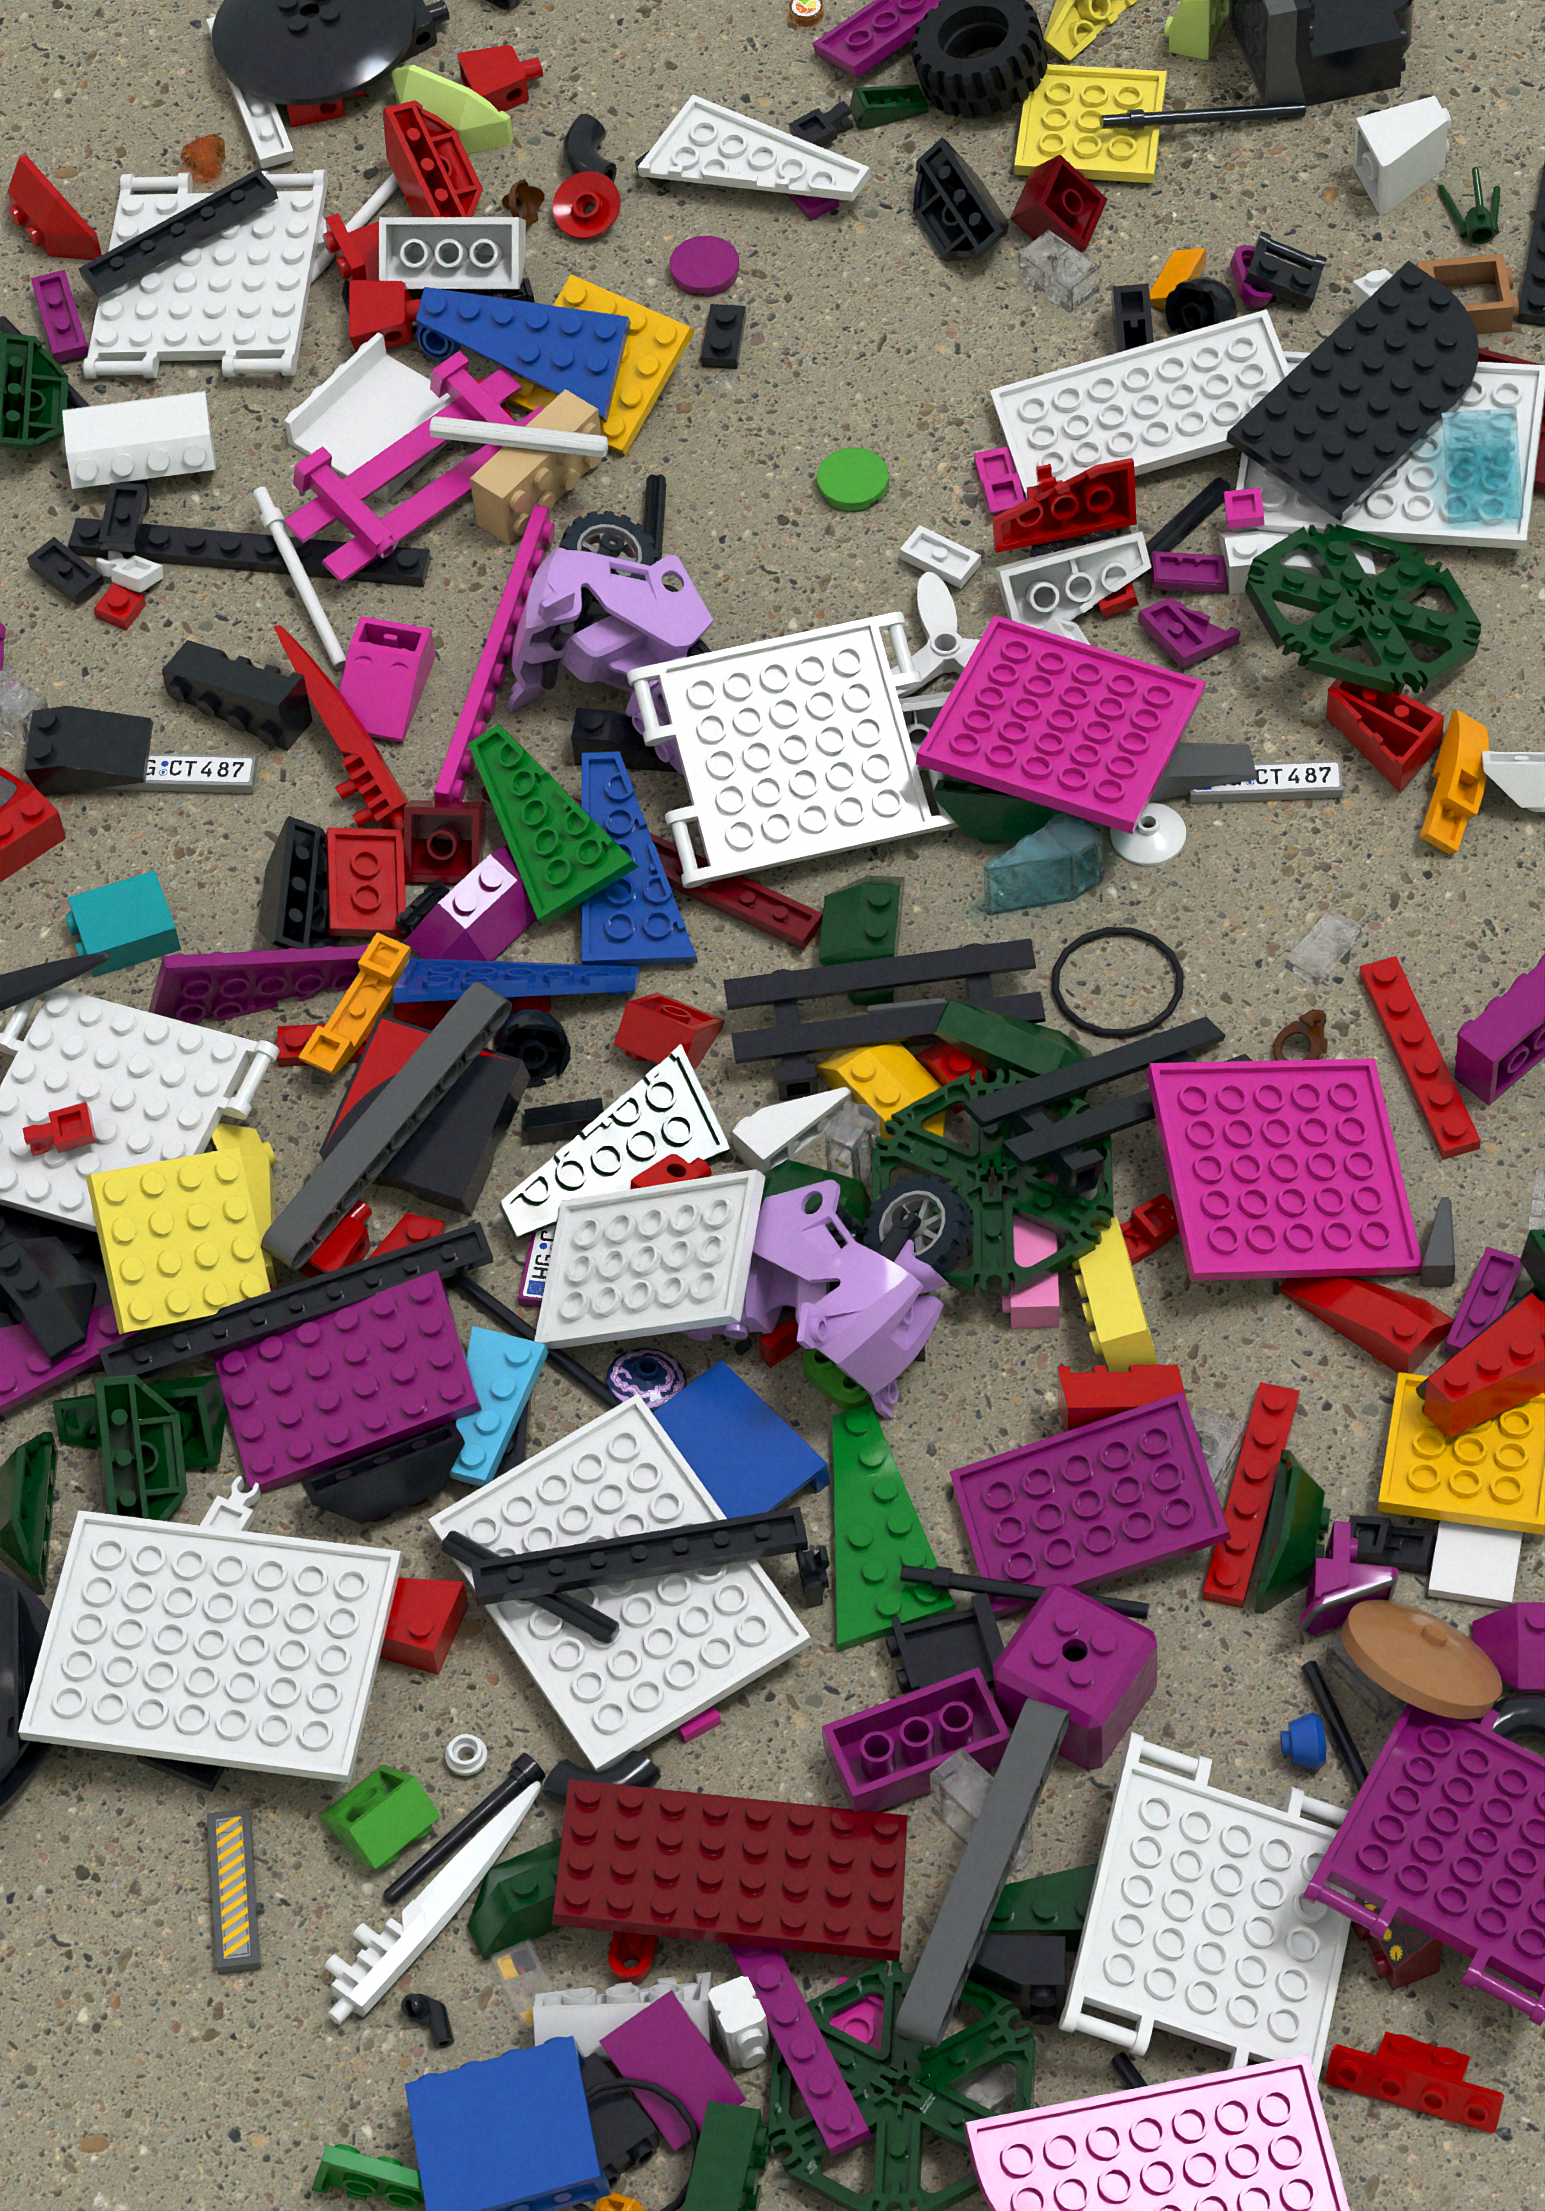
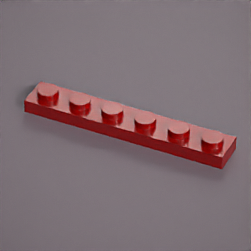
M1397 956L1360 966L1359 976L1442 1160L1480 1149L1481 1140Z
M1259 1383L1224 1512L1231 1539L1215 1545L1203 1589V1600L1244 1608L1274 1495L1281 1450L1287 1447L1299 1402L1300 1390Z

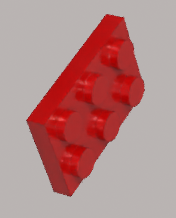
M327 827L326 859L329 935L374 937L378 932L387 937L405 938L406 934L402 933L400 927L395 924L396 917L401 912H404L406 908L403 830Z

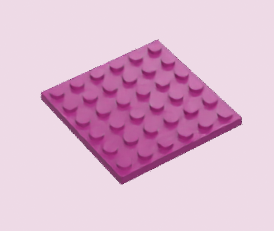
M994 615L919 748L916 756V765L1133 834L1204 695L1206 682Z
M1375 1059L1149 1064L1146 1074L1190 1281L1419 1274L1422 1269V1258Z

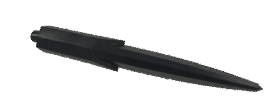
M111 952L62 959L0 975V1011L32 999L108 961Z

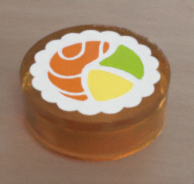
M791 0L789 4L790 18L799 26L808 27L816 25L824 16L822 0Z

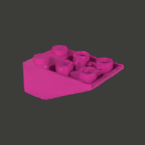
M360 616L349 644L339 692L370 737L403 743L436 657L431 629Z

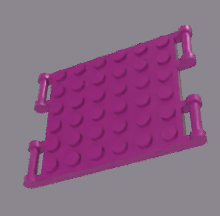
M1407 1703L1302 1898L1312 1904L1318 1901L1370 1929L1369 1934L1379 1940H1382L1393 1917L1404 1921L1473 1959L1461 1981L1462 1985L1472 1990L1476 1986L1530 2016L1529 2021L1541 2026L1545 2019V1759L1492 1732L1491 1730L1500 1715L1494 1709H1491L1485 1716L1480 1718L1455 1719L1437 1715ZM1326 1881L1381 1909L1380 1914L1325 1886ZM1487 1966L1540 1995L1539 1999L1537 2000L1483 1971L1484 1967Z

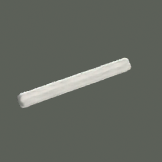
M439 416L432 417L429 428L430 436L438 439L600 458L605 457L608 450L607 437L593 434Z

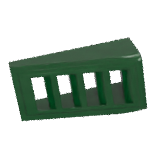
M918 84L854 88L850 102L851 113L858 129L872 128L928 112L929 108Z

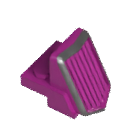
M1334 1521L1324 1558H1316L1306 1590L1305 1611L1299 1617V1630L1306 1635L1314 1636L1342 1626L1350 1610L1356 1604L1367 1600L1391 1601L1395 1593L1398 1581L1397 1568L1353 1564L1356 1563L1358 1539L1351 1538V1522Z

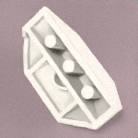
M1482 751L1483 771L1521 808H1527L1533 812H1545V752Z

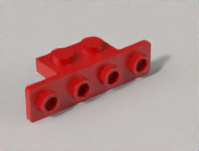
M1385 2032L1377 2055L1334 2044L1325 2077V2082L1329 2085L1491 2133L1496 2132L1504 2101V2094L1464 2082L1471 2056L1458 2053L1448 2047H1437L1414 2040L1407 2035H1397L1390 2032Z

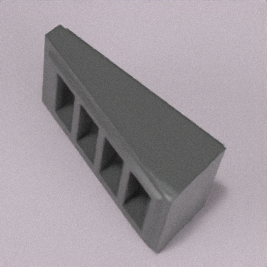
M1441 1197L1422 1262L1421 1285L1423 1287H1450L1454 1284L1455 1251L1452 1202L1449 1200V1197Z

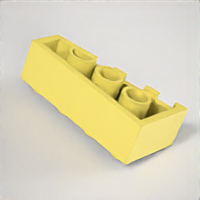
M1116 1216L1111 1218L1112 1225L1110 1228L1103 1225L1092 1227V1229L1101 1232V1243L1095 1244L1096 1249L1074 1261L1072 1265L1074 1271L1081 1269L1082 1274L1075 1275L1081 1299L1086 1297L1089 1299V1302L1082 1304L1088 1327L1096 1326L1095 1331L1089 1332L1095 1355L1104 1354L1109 1372H1128L1130 1365L1159 1364L1118 1217Z

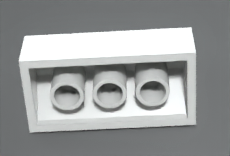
M379 217L380 281H402L406 283L408 289H424V287L436 289H520L526 257V220L519 217Z
M206 391L62 411L66 456L72 489L216 469L217 460Z

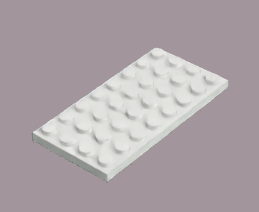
M1266 309L992 389L990 394L1007 446H1009L1016 472L1019 474L1025 499L1027 500V487L1037 485L1036 467L1051 464L1052 477H1055L1056 481L1062 480L1064 482L1095 465L1132 458L1134 460L1135 476L1233 448L1234 446L1226 441L1227 432L1291 371Z

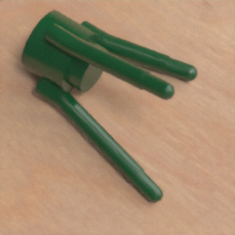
M1473 167L1472 176L1476 207L1471 208L1467 212L1465 220L1462 218L1445 186L1439 185L1438 190L1459 227L1460 237H1467L1470 242L1475 244H1483L1492 240L1499 233L1497 222L1500 187L1495 186L1493 189L1491 212H1489L1483 203L1479 169Z

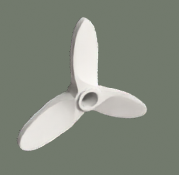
M933 572L924 573L919 579L917 587L918 612L928 643L911 658L915 671L920 672L923 684L911 690H896L898 699L911 695L933 678L943 673L956 672L961 675L980 641L962 638L958 634L957 615L953 599L943 580ZM898 665L891 669L892 676L900 674Z

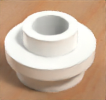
M462 1734L455 1737L449 1743L445 1752V1759L449 1769L461 1776H470L478 1773L483 1769L488 1758L487 1749L483 1741L470 1734ZM465 1753L474 1755L470 1760H460V1757Z

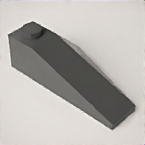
M1179 742L1149 803L1188 795L1191 790L1257 779L1249 745Z

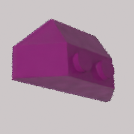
M508 844L489 854L434 906L408 936L404 943L419 958L493 961L537 920Z
M1516 1602L1472 1622L1473 1641L1492 1660L1498 1669L1502 1683L1517 1693H1545V1602Z

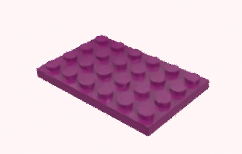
M438 1270L378 1292L372 1297L312 1322L304 1323L293 1330L213 1356L249 1488L252 1490L254 1484L258 1483L261 1493L482 1409L443 1280Z
M1183 1392L950 1471L980 1577L1041 1587L1064 1583L1080 1591L1231 1539ZM988 1595L995 1619L1033 1607L1036 1604L1035 1602Z

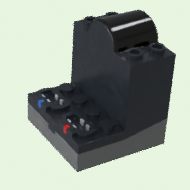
M1230 0L1229 19L1262 104L1305 103L1306 107L1400 87L1401 72L1406 70L1403 53L1409 48L1412 40L1414 0Z

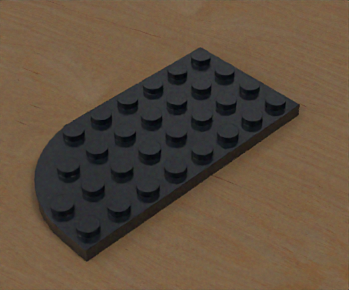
M1407 261L1227 432L1226 441L1336 519L1342 521L1426 440L1466 398L1474 381L1479 356L1477 333L1470 315L1459 299L1446 286L1410 261Z

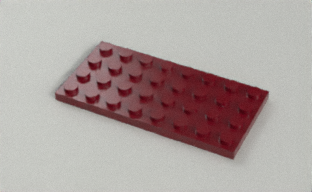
M568 1779L552 1925L899 1962L908 1815L872 1811L855 1813L853 1809Z

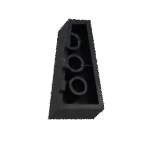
M189 640L182 645L162 669L166 691L171 698L197 707L203 714L209 717L215 716L226 721L238 731H246L255 735L269 746L275 745L288 751L313 721L305 679L302 674L293 672L287 677L280 674L279 667L267 664L264 669L255 667L249 658L238 656L234 661L229 659L222 650Z

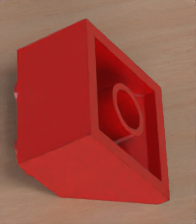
M657 992L627 1002L614 1045L626 1050L625 1055L638 1061H647L648 1059L660 1064L681 1044L692 1068L696 1069L722 1030L725 1020Z

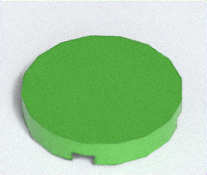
M862 448L841 449L831 453L821 462L817 471L818 492L821 497L823 495L828 500L829 505L836 509L844 511L865 510L870 508L871 503L877 499L879 502L885 497L889 488L888 467L880 456L870 450Z

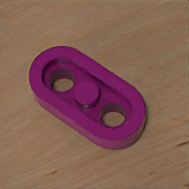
M1242 245L1236 249L1230 261L1238 294L1249 306L1265 307L1270 303L1274 294L1244 283L1254 246Z

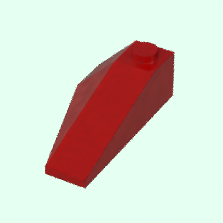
M1353 1276L1287 1278L1279 1287L1280 1293L1397 1373L1412 1374L1447 1337L1455 1321L1425 1299Z

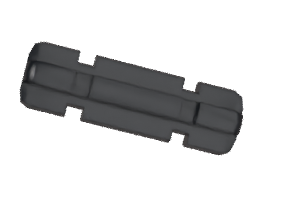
M436 880L433 884H430L423 893L405 908L404 912H401L396 917V926L400 927L401 932L404 934H409L412 930H415L434 906L450 892L449 888L445 887L444 882L441 880Z

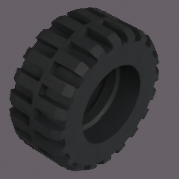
M942 0L936 9L931 8L925 14V21L920 20L911 40V56L925 97L937 109L945 110V113L955 117L962 114L966 119H975L977 115L987 118L994 116L993 113L1002 110L1004 113L1011 110L1013 104L1017 102L1021 104L1028 98L1030 91L1034 92L1041 83L1040 79H1043L1048 67V50L1040 23L1033 7L1026 0ZM997 47L983 56L963 59L974 51Z

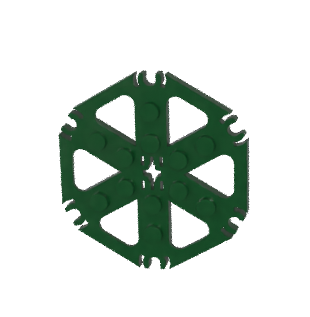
M1326 524L1322 534L1316 530L1314 525H1310L1308 531L1303 526L1253 558L1247 575L1245 593L1277 650L1280 646L1285 645L1282 652L1283 655L1286 656L1291 652L1301 654L1297 663L1300 667L1308 664L1306 669L1308 671L1388 694L1394 691L1398 695L1402 693L1404 685L1407 684L1414 693H1419L1421 686L1425 692L1473 659L1480 642L1478 638L1481 633L1480 627L1482 624L1448 568L1440 572L1442 567L1440 561L1434 565L1426 564L1425 560L1428 553L1425 551L1417 553L1418 547L1336 524L1334 528L1331 524ZM1356 544L1363 549L1379 554H1391L1398 559V562L1369 580L1350 545ZM1301 548L1310 554L1323 578L1303 573L1298 569L1286 568L1279 560L1296 549ZM1429 588H1442L1454 607L1456 614L1449 615L1443 611L1427 609L1413 605L1409 601ZM1275 601L1319 614L1301 625H1293L1284 619ZM1355 637H1358L1375 667L1337 657L1333 652ZM1404 638L1444 649L1447 652L1430 663L1421 662L1414 657Z
M997 1069V1079L991 1083L984 1082L982 1071L977 1070L975 1073L976 1085L973 1086L971 1085L970 1072L892 1114V1121L887 1120L885 1122V1129L888 1134L894 1137L886 1140L876 1136V1148L872 1146V1203L874 1200L878 1202L882 1197L880 1193L888 1186L890 1187L889 1178L891 1172L903 1167L916 1173L924 1174L928 1178L931 1175L941 1178L945 1183H949L969 1204L970 1208L968 1210L974 1217L973 1265L965 1271L954 1270L950 1274L945 1272L941 1277L948 1282L949 1286L976 1297L975 1285L977 1282H979L982 1297H988L987 1289L992 1283L1002 1285L1003 1296H1009L1011 1280L1015 1281V1295L1094 1251L1096 1249L1095 1244H1100L1102 1238L1101 1232L1092 1229V1227L1103 1225L1110 1228L1112 1225L1111 1217L1114 1218L1111 1135L1077 1147L1082 1153L1095 1149L1104 1158L1097 1182V1194L1092 1200H1088L1079 1195L1064 1199L1055 1190V1185L1041 1180L1053 1173L1042 1160L1020 1167L1001 1148L1003 1141L1012 1139V1130L1003 1121L981 1128L970 1117L971 1149L921 1128V1125L926 1120L955 1104H964V1102L998 1091L1003 1087H1009L1031 1079L1010 1069V1078L1007 1084L1005 1083L1002 1069ZM1074 1096L1042 1106L1062 1116V1119L1057 1122L1094 1109L1090 1108V1103ZM991 1167L994 1168V1174L998 1180L996 1187H994V1197H991V1191L987 1184L991 1176ZM1003 1194H1007V1200H1003ZM979 1195H982V1201L979 1202ZM932 1207L929 1218L941 1213L940 1208ZM917 1209L914 1213L918 1215L920 1209ZM1014 1215L1062 1235L1066 1239L1065 1246L1033 1266H1019L1015 1262ZM941 1225L933 1228L936 1234H938Z
M916 1958V1967L913 1972L908 1974L902 1973L900 1959L899 1962L892 1961L891 1971L893 1975L888 1976L889 1964L887 1960H884L807 2002L806 2004L848 2088L851 2089L850 2092L870 2133L876 2132L873 2189L870 2192L858 2194L822 2174L821 2166L823 2162L832 2155L811 2113L796 2121L791 2118L790 2107L793 2076L777 2044L774 2042L768 2139L775 2154L786 2149L792 2150L790 2156L780 2161L785 2173L788 2174L790 2179L848 2211H876L877 2207V2211H893L895 2209L912 2211L911 2208L916 2206L917 2211H944L980 2191L974 2171L938 2192L929 2193L922 2189L923 2129L970 2153L964 2130L965 2123L999 2116V2114L953 2089L1002 2063H1009L1017 2070L1015 2109L1012 2113L1034 2109L1036 2042L1029 2026L1019 2031L1011 2030L1014 2024L1023 2020L1019 2009L1015 2008L1014 2002L967 1978L959 1999L981 2010L984 2018L943 2040L938 2048H928L926 2044L895 2034L898 2013L921 1958ZM870 1995L882 1996L884 1998L881 2051L830 2025L832 2017ZM906 2082H909V2088L914 2095L902 2093L896 2098L894 2089L890 2084L902 2087Z

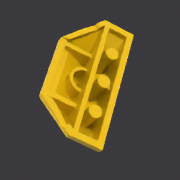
M900 1042L838 1050L815 1066L816 1073L832 1090L847 1087L851 1090L853 1112L876 1136L886 1140L894 1137L888 1134L885 1129V1122L887 1120L892 1121V1114L942 1087ZM946 1110L926 1120L921 1125V1128L943 1137Z

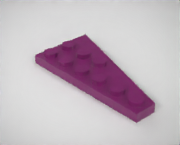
M369 945L163 956L148 1012L190 1024L210 1017L223 1021L279 1007L278 1000L298 996L299 1002L312 999L314 992L330 987L338 992L348 990L360 972L358 962Z
M113 1304L95 1307L92 1310L87 1327L88 1335L86 1342L51 1362L21 1324L0 1328V1415L99 1363L101 1358L98 1349L139 1336V1331L119 1334Z

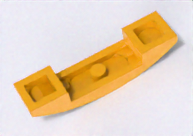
M378 932L376 933L358 962L360 972L325 1027L317 1026L298 1056L300 1061L331 1075H334L349 1061L370 1034L379 1014L382 1015L393 995V987L404 971L410 956L411 948Z

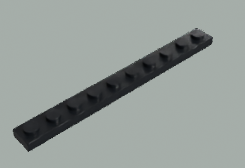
M76 518L68 548L79 556L108 558L109 551L100 550L98 543L102 520ZM142 524L137 551H118L126 559L136 555L156 563L291 575L272 535ZM289 537L308 577L336 579L322 564V561L347 542L309 539L302 543L297 537ZM396 547L390 555L385 558L378 557L347 580L424 587L431 561L430 550Z
M477 1222L220 1308L215 1315L178 1322L100 1348L98 1352L107 1377L137 1375L141 1380L264 1340L267 1337L293 1330L304 1323L317 1320L372 1297L378 1292L438 1270L442 1279L493 1263V1255L481 1223Z

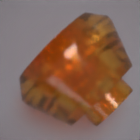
M211 134L196 139L182 148L180 158L195 174L202 173L203 177L214 175L222 170L221 164L226 161L224 138L217 134Z

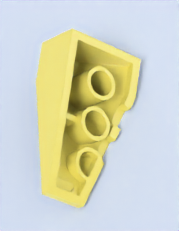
M1056 0L1044 34L1045 44L1066 62L1071 61L1096 38L1100 31L1107 25L1112 24L1120 13L1138 0Z
M218 1123L210 1139L213 1152L240 1147L261 1244L265 1232L275 1221V1188L271 1165L277 1163L273 1149L269 1141L261 1142L256 1129ZM262 1249L269 1285L272 1284L273 1287L278 1286L277 1258Z

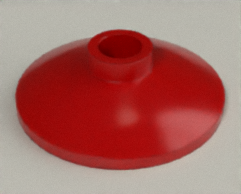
M593 171L580 172L566 179L558 188L553 199V216L557 225L569 236L579 239L594 238L606 232L614 224L620 212L621 198L616 185L607 176ZM588 206H595V209L591 213L585 214V210Z

